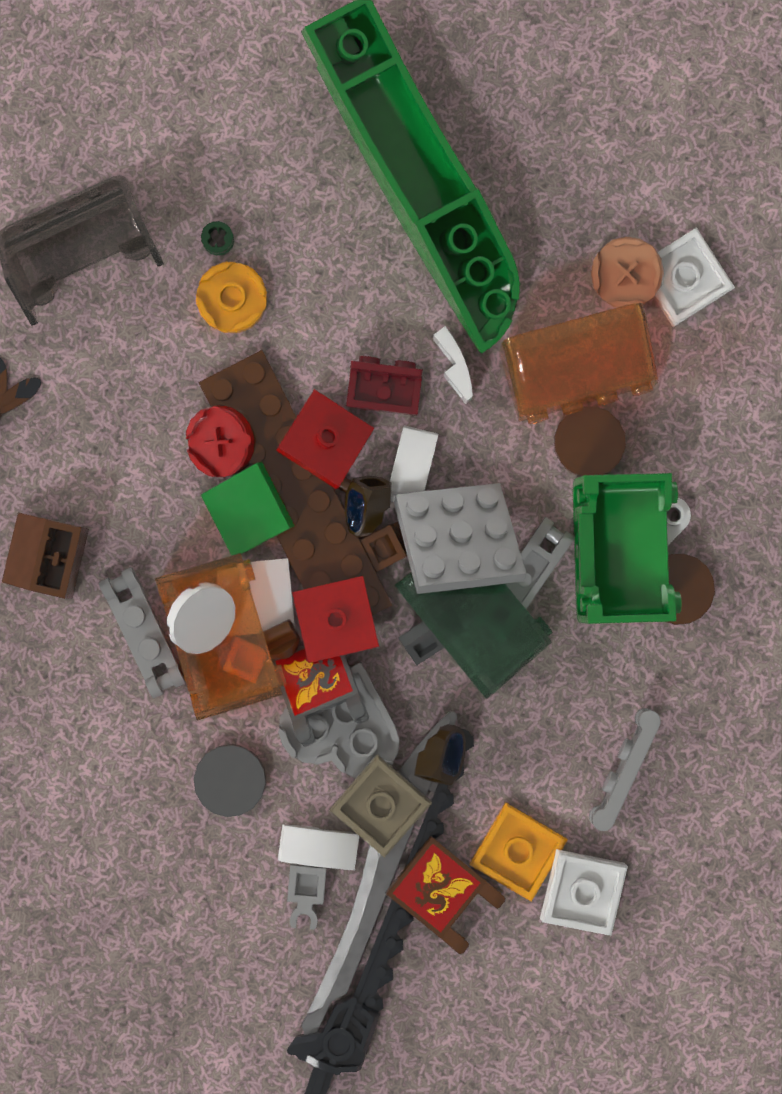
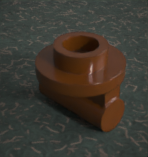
M288 619L257 634V640L271 658L286 659L297 651L300 636L295 631L291 620Z

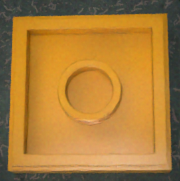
M505 802L469 865L532 902L552 868L556 849L562 850L568 839Z

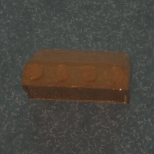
M633 303L507 338L501 343L500 358L518 422L527 420L528 424L540 423L549 419L548 414L561 410L563 415H569L583 410V404L597 401L598 406L610 404L619 400L618 395L632 392L633 396L643 395L653 391V385H656L659 381L643 303Z

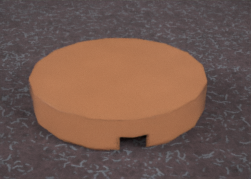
M622 237L607 243L594 258L591 271L593 287L598 295L611 306L622 309L641 307L652 300L661 288L664 276L662 258L656 249L644 240L632 237Z

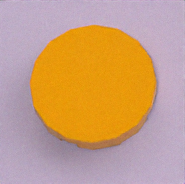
M226 261L212 266L202 275L197 288L196 304L200 315L212 328L223 333H240L251 329L261 320L267 307V291L262 278L253 268L245 264Z

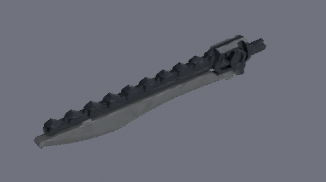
M454 711L447 713L434 726L399 770V773L424 795L427 794L428 790L434 792L431 800L432 804L426 812L405 867L430 836L436 839L444 834V825L438 818V814L454 804V795L448 789V785L434 783L414 776L418 753L424 750L427 740L435 735L441 726L447 724L455 725L457 714ZM462 729L466 739V752L474 747V735L471 736L468 730ZM464 765L462 766L461 774L457 779L464 775ZM414 825L385 858L369 845L362 879L351 916L319 990L301 1026L304 1034L297 1035L287 1048L289 1055H296L298 1059L314 1066L304 1094H327L334 1074L340 1075L343 1072H357L362 1068L380 1016L379 1011L383 1009V997H380L377 990L393 980V968H390L387 961L404 950L403 939L400 938L397 932L414 921V916L393 899L390 902L355 992L337 1001L324 1028L319 1029L318 1027H320L330 1003L348 992L386 897L385 892L390 887Z

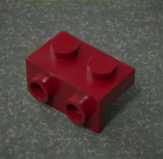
M359 356V361H351L346 408L412 416L418 415L423 369H416L417 363L396 360L394 366L380 364V358Z

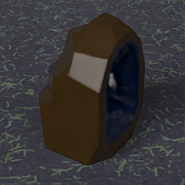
M369 475L353 478L346 490L345 499L346 524L351 534L358 538L366 537L372 534L374 529L383 522L385 511L391 505L392 483L383 477Z
M447 724L441 726L438 732L427 740L424 750L418 753L414 776L434 783L452 785L461 774L465 758L466 739L463 730L456 725Z

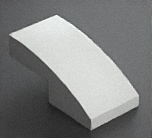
M444 326L434 334L433 340L453 365L444 373L445 379L463 402L467 404L473 397L469 371L460 348L446 326Z
M404 425L390 479L392 483L391 502H394L396 494L425 491L439 434Z
M282 824L278 861L314 867L355 870L359 835L355 832Z

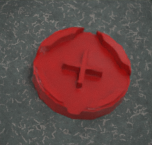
M216 405L200 410L190 420L186 430V440L188 439L189 445L187 452L198 470L211 477H226L239 473L249 464L254 453V435L249 422L242 413L229 406Z

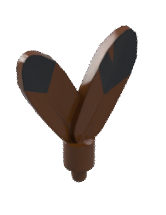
M1 358L0 418L1 414L8 413L30 400L41 386V380L34 377L26 378L7 390V368Z

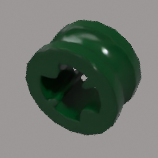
M213 221L203 228L201 242L210 254L222 256L229 253L233 248L234 235L227 224ZM214 230H217L219 234L221 230L227 233L223 237L225 244L221 247H218L217 243L214 247L209 245L212 241L210 233Z

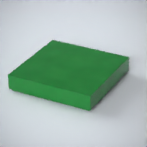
M263 462L252 465L201 494L233 559L295 526Z

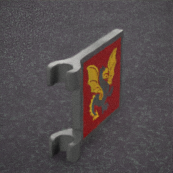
M302 645L289 658L270 659L292 721L295 736L304 747L316 742L315 735L307 718L344 702L347 703L349 713L357 724L369 720V714L360 696L345 655L308 663L305 647Z

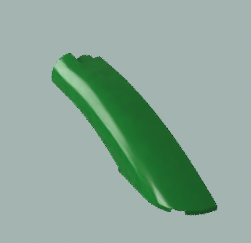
M355 0L305 26L301 33L318 64L316 68L387 201L453 312L478 351L483 353L500 340L513 321L512 317L520 295V281L516 263L479 188H476L417 89L373 1Z

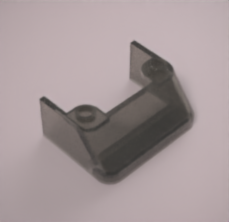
M113 176L17 220L0 230V261L4 279L31 326L38 323L34 306L46 305L54 299L55 293L58 290L57 281L114 254L121 252L124 258L135 261L142 260L151 254L157 267L164 265L156 241L124 176Z

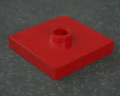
M314 389L276 451L337 489L340 487L374 428Z
M363 576L292 592L308 663L379 647Z

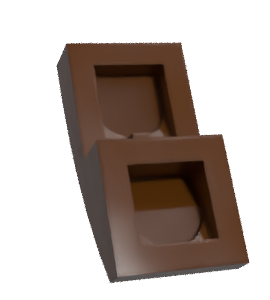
M399 521L360 540L376 572L408 557Z

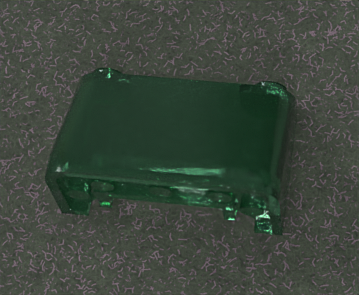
M409 572L394 585L486 699L497 692L552 643L548 637L553 633L550 627L540 616L534 620L506 584L417 594L412 572Z

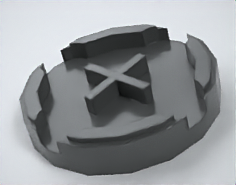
M235 744L218 746L206 753L197 765L194 775L195 793L201 804L213 814L224 817L240 816L253 809L262 798L266 786L265 768L258 756L247 748Z

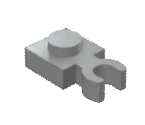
M291 863L287 902L298 903L290 917L291 928H296L299 915L306 914L311 919L310 929L315 930L318 914L313 908V904H324L327 868Z

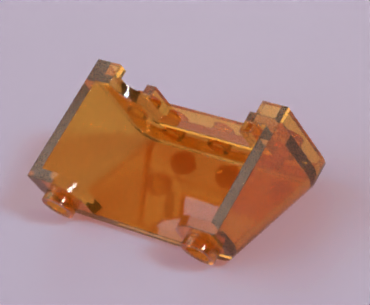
M241 553L155 578L166 616H168L174 601L183 591L189 587L193 590L200 586L199 583L203 582L214 583L223 588L232 596L236 607L235 620L229 634L212 650L200 654L185 652L175 644L197 721L281 696L283 694L280 687L287 685L281 664L274 666L270 657L250 590L249 582L256 580L250 559L243 561Z

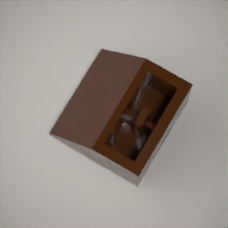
M18 512L2 583L59 598L73 599L89 529Z

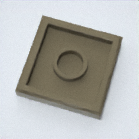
M377 754L330 807V811L385 858L429 808L432 801Z

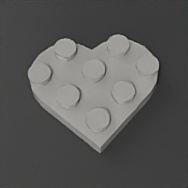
M362 662L350 667L369 714V720L357 724L349 713L347 703L344 702L307 718L315 735L316 742L304 747L295 736L286 706L280 716L278 733L282 746L291 757L297 758L304 763H314L316 765L332 760L341 772L353 778H356L377 754L392 766L399 750L397 729Z

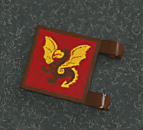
M430 836L385 892L386 895L435 933L458 954H463L469 947V943L451 926L474 897L479 894L497 909L506 900L505 896L432 836Z

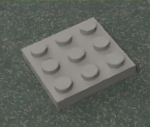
M500 483L395 495L394 505L417 594L524 581L527 573Z

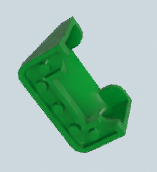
M672 473L583 475L574 479L572 497L573 530L575 536V595L578 622L601 624L676 621V614L681 612L682 601L680 592H675L673 585L669 584L667 511L678 500V486L676 482H672Z

